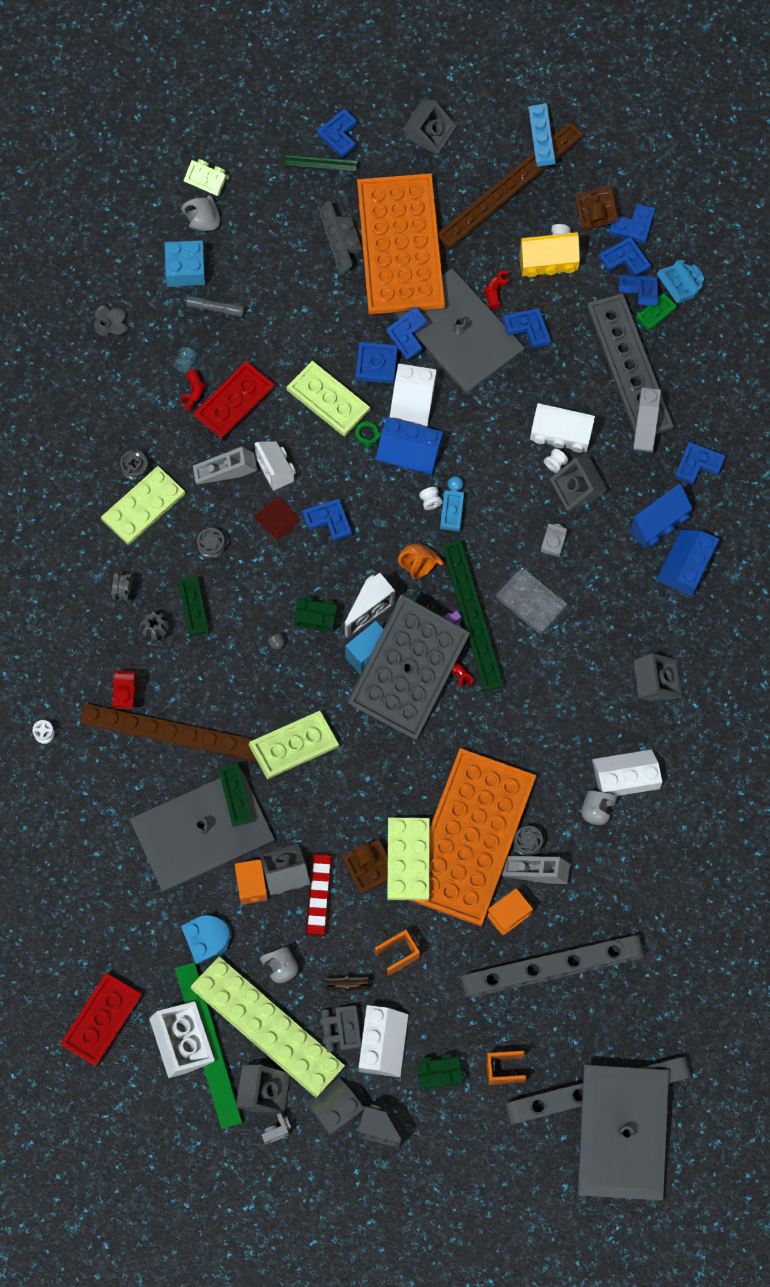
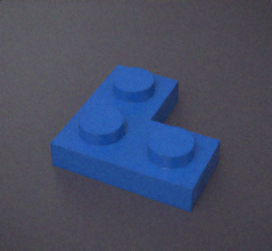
M343 109L318 129L317 135L341 158H344L356 148V143L346 133L357 125V120Z
M637 204L633 219L618 216L619 221L611 224L609 235L623 239L631 237L633 241L645 244L655 208Z
M631 237L600 253L598 257L608 272L622 264L627 266L633 276H639L651 269L650 263Z
M619 275V292L627 294L638 293V304L645 306L657 305V277Z
M416 306L386 329L408 361L424 350L414 336V333L429 323Z
M539 308L503 316L502 320L508 335L526 332L531 348L550 344L551 340Z
M689 442L675 478L693 485L699 468L718 475L725 455Z
M339 499L302 510L308 531L327 525L333 542L352 536Z

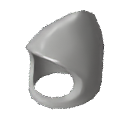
M211 196L191 199L182 205L181 210L190 220L189 228L198 231H210L219 226V212ZM189 205H193L196 207V209L192 211L185 210V208Z

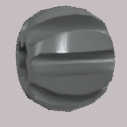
M152 611L151 615L146 613L142 616L144 621H140V630H143L142 634L146 638L151 636V640H157L158 636L163 638L167 634L165 630H169V622L166 621L167 617L163 613L158 615L157 611Z

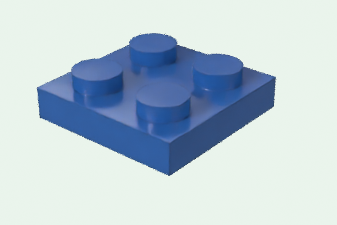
M359 342L356 380L394 384L398 346Z

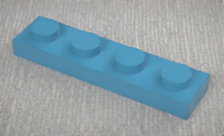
M547 103L528 106L537 167L556 164Z

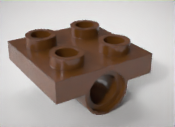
M611 185L575 194L582 231L619 221Z
M380 840L370 844H362L351 853L342 857L360 895L388 882V856Z

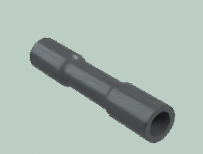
M191 295L187 297V307L207 309L237 317H243L244 306L221 303Z

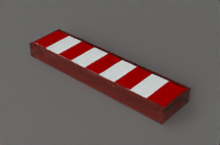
M312 854L305 936L326 937L333 855Z

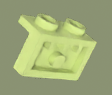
M200 159L198 162L192 160L184 182L219 196L225 179H229V176L225 174L226 170L217 166L212 169L208 167L209 163Z

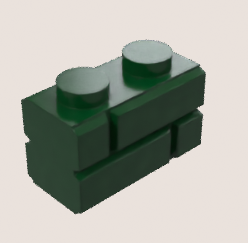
M311 597L298 598L294 626L334 632L337 605L330 600L318 602Z
M445 1054L438 1060H433V1057H426L420 1059L421 1062L417 1063L421 1091L463 1083L459 1056L454 1057L453 1054Z

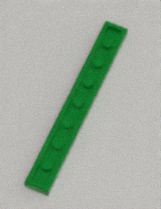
M195 962L177 967L175 972L184 1003L187 1004L195 1001L214 1058V1062L203 1066L221 1129L242 1124L207 1003L191 989V985L199 978Z

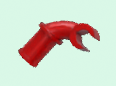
M500 271L497 277L493 278L488 283L486 289H484L489 309H497L501 306L497 291L499 290L498 286L504 287L510 280L502 279V277L507 276L508 272Z
M196 369L189 370L186 373L192 393L190 395H183L180 399L183 404L189 402L183 405L187 411L195 407V403L201 397L202 391L205 388V384L201 382Z
M455 662L450 673L452 675L457 674L459 677L457 682L459 688L463 685L462 680L468 683L469 688L473 681L471 675L467 674L463 666Z

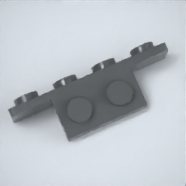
M327 201L319 210L339 274H345L352 266L349 253H360L362 246L352 217H336L332 202Z

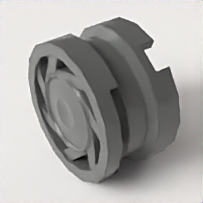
M131 450L122 456L120 465L124 477L131 481H139L147 476L149 465L146 456L142 452H132Z
M215 528L202 530L197 538L198 551L203 557L208 559L221 556L225 548L223 534Z
M115 572L112 584V599L119 597L123 598L124 601H129L132 590V574L126 573L120 576L119 572Z
M524 826L515 834L514 848L521 856H535L541 850L543 837L537 828Z

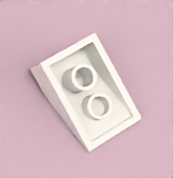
M398 364L390 418L423 427L428 426L436 381V369Z
M381 573L376 576L372 575L365 581L345 621V636L347 638L394 605L395 590Z

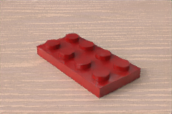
M245 361L194 412V417L223 440L274 388V384Z
M105 973L60 1045L97 1067L141 998V993Z

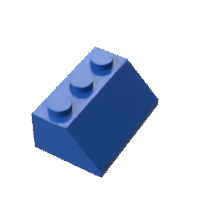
M387 417L381 433L376 460L432 475L441 447L443 432Z
M678 484L634 517L630 532L644 549L648 546L653 547L660 541V537L664 534H671L675 530V526L679 523L684 524L690 519L692 507L683 487Z
M680 530L656 581L692 597L719 539L703 531Z

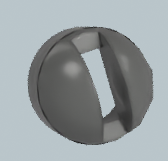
M281 633L267 640L273 649H281L284 645V637Z

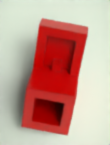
M115 670L112 706L113 708L133 709L134 694L136 695L137 672Z

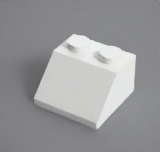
M256 442V460L272 490L274 491L294 482V474L296 472L292 463L288 464L286 461L287 455L284 448L279 447L277 442Z

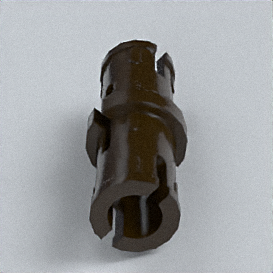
M345 975V977H326L327 991L345 990L346 992H349L350 989H369V977H350V975Z

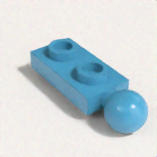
M453 476L448 480V488L451 491L445 490L440 525V529L460 531L464 492H458L463 487V481L458 476Z

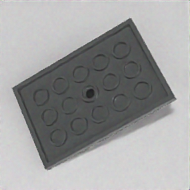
M452 268L442 275L445 308L420 310L429 323L414 333V336L467 395L523 353L525 347L514 335L507 334L504 324ZM409 311L394 312V315L400 319Z
M400 595L346 703L404 735L417 740L470 633L409 598Z
M240 769L253 823L232 827L221 778L130 818V822L162 893L275 842L242 769Z
M583 1065L577 1195L663 1200L669 1070ZM626 1129L627 1135L624 1137L622 1132Z

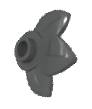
M106 305L100 306L95 312L96 321L94 322V329L97 334L106 336L109 333L116 335L125 333L128 330V327L122 323L126 316L125 310L120 308L109 310Z

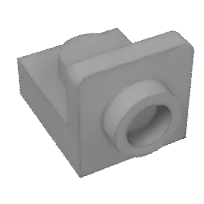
M548 524L541 552L560 557L567 529L560 524Z
M281 1113L277 1114L281 1126L277 1128L276 1125H273L264 1130L265 1133L261 1135L265 1145L289 1136L288 1129H291L287 1116L283 1118Z

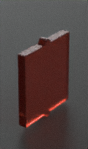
M276 497L268 505L265 504L264 508L254 515L259 524L276 541L286 533H290V530L301 521L279 497Z

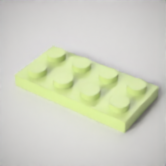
M313 361L287 386L288 392L344 437L370 411V407Z
M157 466L101 516V519L129 546L185 495V491Z
M320 711L250 741L248 744L267 779L339 746Z
M388 818L387 900H429V818Z

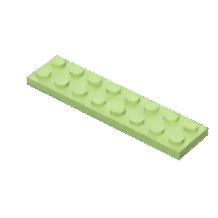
M220 957L191 985V989L314 1097L318 1098L344 1069L345 1065L330 1052H327L320 1043Z

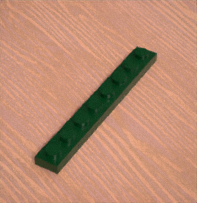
M458 540L442 544V550L466 631L470 633L468 640L483 691L502 688V678L462 542Z

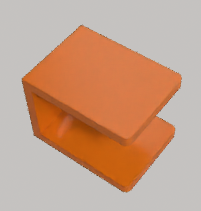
M261 860L236 863L235 871L241 905L267 901Z
M516 888L488 909L487 917L500 934L504 936L531 916L533 909Z
M407 930L375 947L374 953L377 956L405 939L412 951V954L387 968L388 976L420 957V952Z
M524 1051L487 1053L488 1085L525 1083L526 1075L492 1077L491 1060L523 1059Z

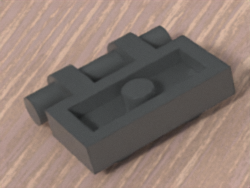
M356 1005L335 1008V1017H330L329 1010H322L320 1026H323L324 1037L322 1042L327 1052H334L333 1044L340 1043L341 1051L360 1049L361 1039ZM337 1024L339 1035L332 1036L331 1025Z

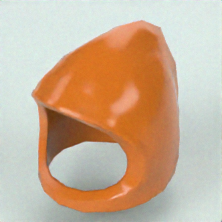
M420 543L407 545L398 556L399 565L409 571L414 579L428 574L436 563L444 564L432 549Z

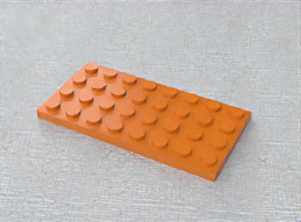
M432 173L357 179L369 314L406 312L412 310L415 306L419 310L445 308Z
M460 748L429 829V900L409 901L482 927L536 775Z

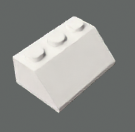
M538 403L530 440L538 444H551L556 448H569L578 453L587 452L595 416Z
M652 750L592 760L599 792L620 796L657 790L662 785L659 764Z
M195 1001L159 1010L149 1018L168 1078L189 1073L214 1062Z
M367 1005L359 1072L393 1077L401 1076L408 1014L390 1008Z

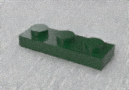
M198 576L178 579L189 637L209 633Z
M238 763L218 768L232 827L253 823Z

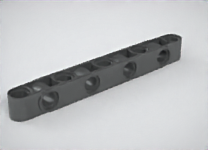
M636 935L470 973L460 978L465 998H474L645 957L640 936ZM616 949L619 955L611 957L608 950ZM568 959H577L578 966H570ZM534 967L538 970V974L531 976L528 974L527 969ZM493 976L497 978L498 983L490 985L487 982V978Z
M686 1057L642 1067V1069L669 1070L668 1084L691 1078ZM582 1083L506 1103L505 1106L510 1124L513 1125L581 1107L582 1101L574 1100L573 1092L575 1090L582 1092ZM534 1101L542 1103L543 1109L541 1112L533 1110L532 1103Z

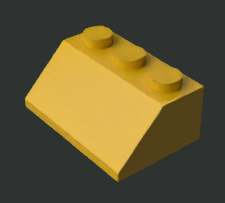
M578 232L521 238L519 260L522 276L535 277L541 274L554 275L559 272L572 273L578 271L580 262Z

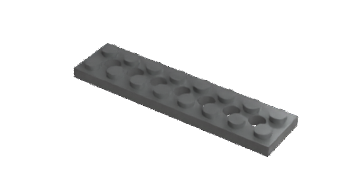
M622 293L587 303L586 307L635 436L639 403L637 397L640 396L641 388L659 389ZM613 313L616 318L610 320L606 317V314ZM618 329L622 332V335L615 336L612 334V331ZM620 346H626L629 351L626 353H622L618 350V348ZM630 362L634 364L635 368L629 370L625 368L624 364ZM638 379L641 385L633 386L630 381ZM661 394L655 434L673 430V424Z

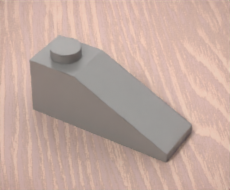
M641 388L633 450L653 452L661 394L659 389Z
M240 447L193 465L196 484L242 477L257 471L254 453L244 447Z
M507 856L501 876L548 884H567L570 864L560 857Z

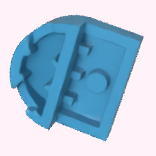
M678 260L673 266L660 269L657 273V276L676 303L694 298L703 287L704 276L695 265L685 264V260Z
M200 916L181 926L196 964H201L215 956L223 955L228 949L229 940L232 938L231 929L227 922L215 916Z

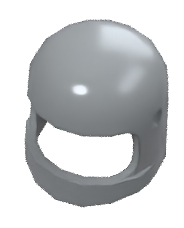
M587 791L581 810L582 817L594 825L607 823L610 815L605 813L608 806L615 805L617 797L603 792Z
M283 947L260 957L262 965H269L274 973L270 975V978L276 983L287 982L295 977L298 972V964L289 947Z

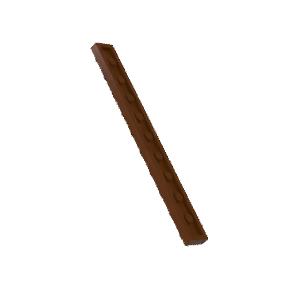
M571 122L552 137L555 161L583 138V133ZM534 152L438 233V240L448 250L453 248L550 165L537 167Z
M85 704L80 720L81 725L258 762L248 745L254 739Z

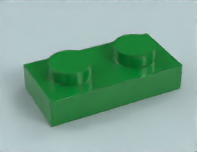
M663 293L658 297L657 305L646 307L636 316V320L650 332L676 310L677 305Z

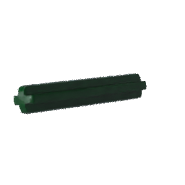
M285 154L284 165L357 170V160L292 154Z

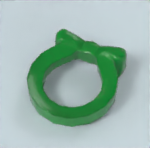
M363 422L356 427V438L360 443L365 444L366 448L371 447L381 438L378 428L371 422ZM371 427L374 430V438L371 440L362 438L359 434L361 428Z

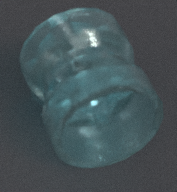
M180 347L177 353L178 358L175 359L173 367L182 373H187L189 370H192V362L196 360L197 353L190 348Z

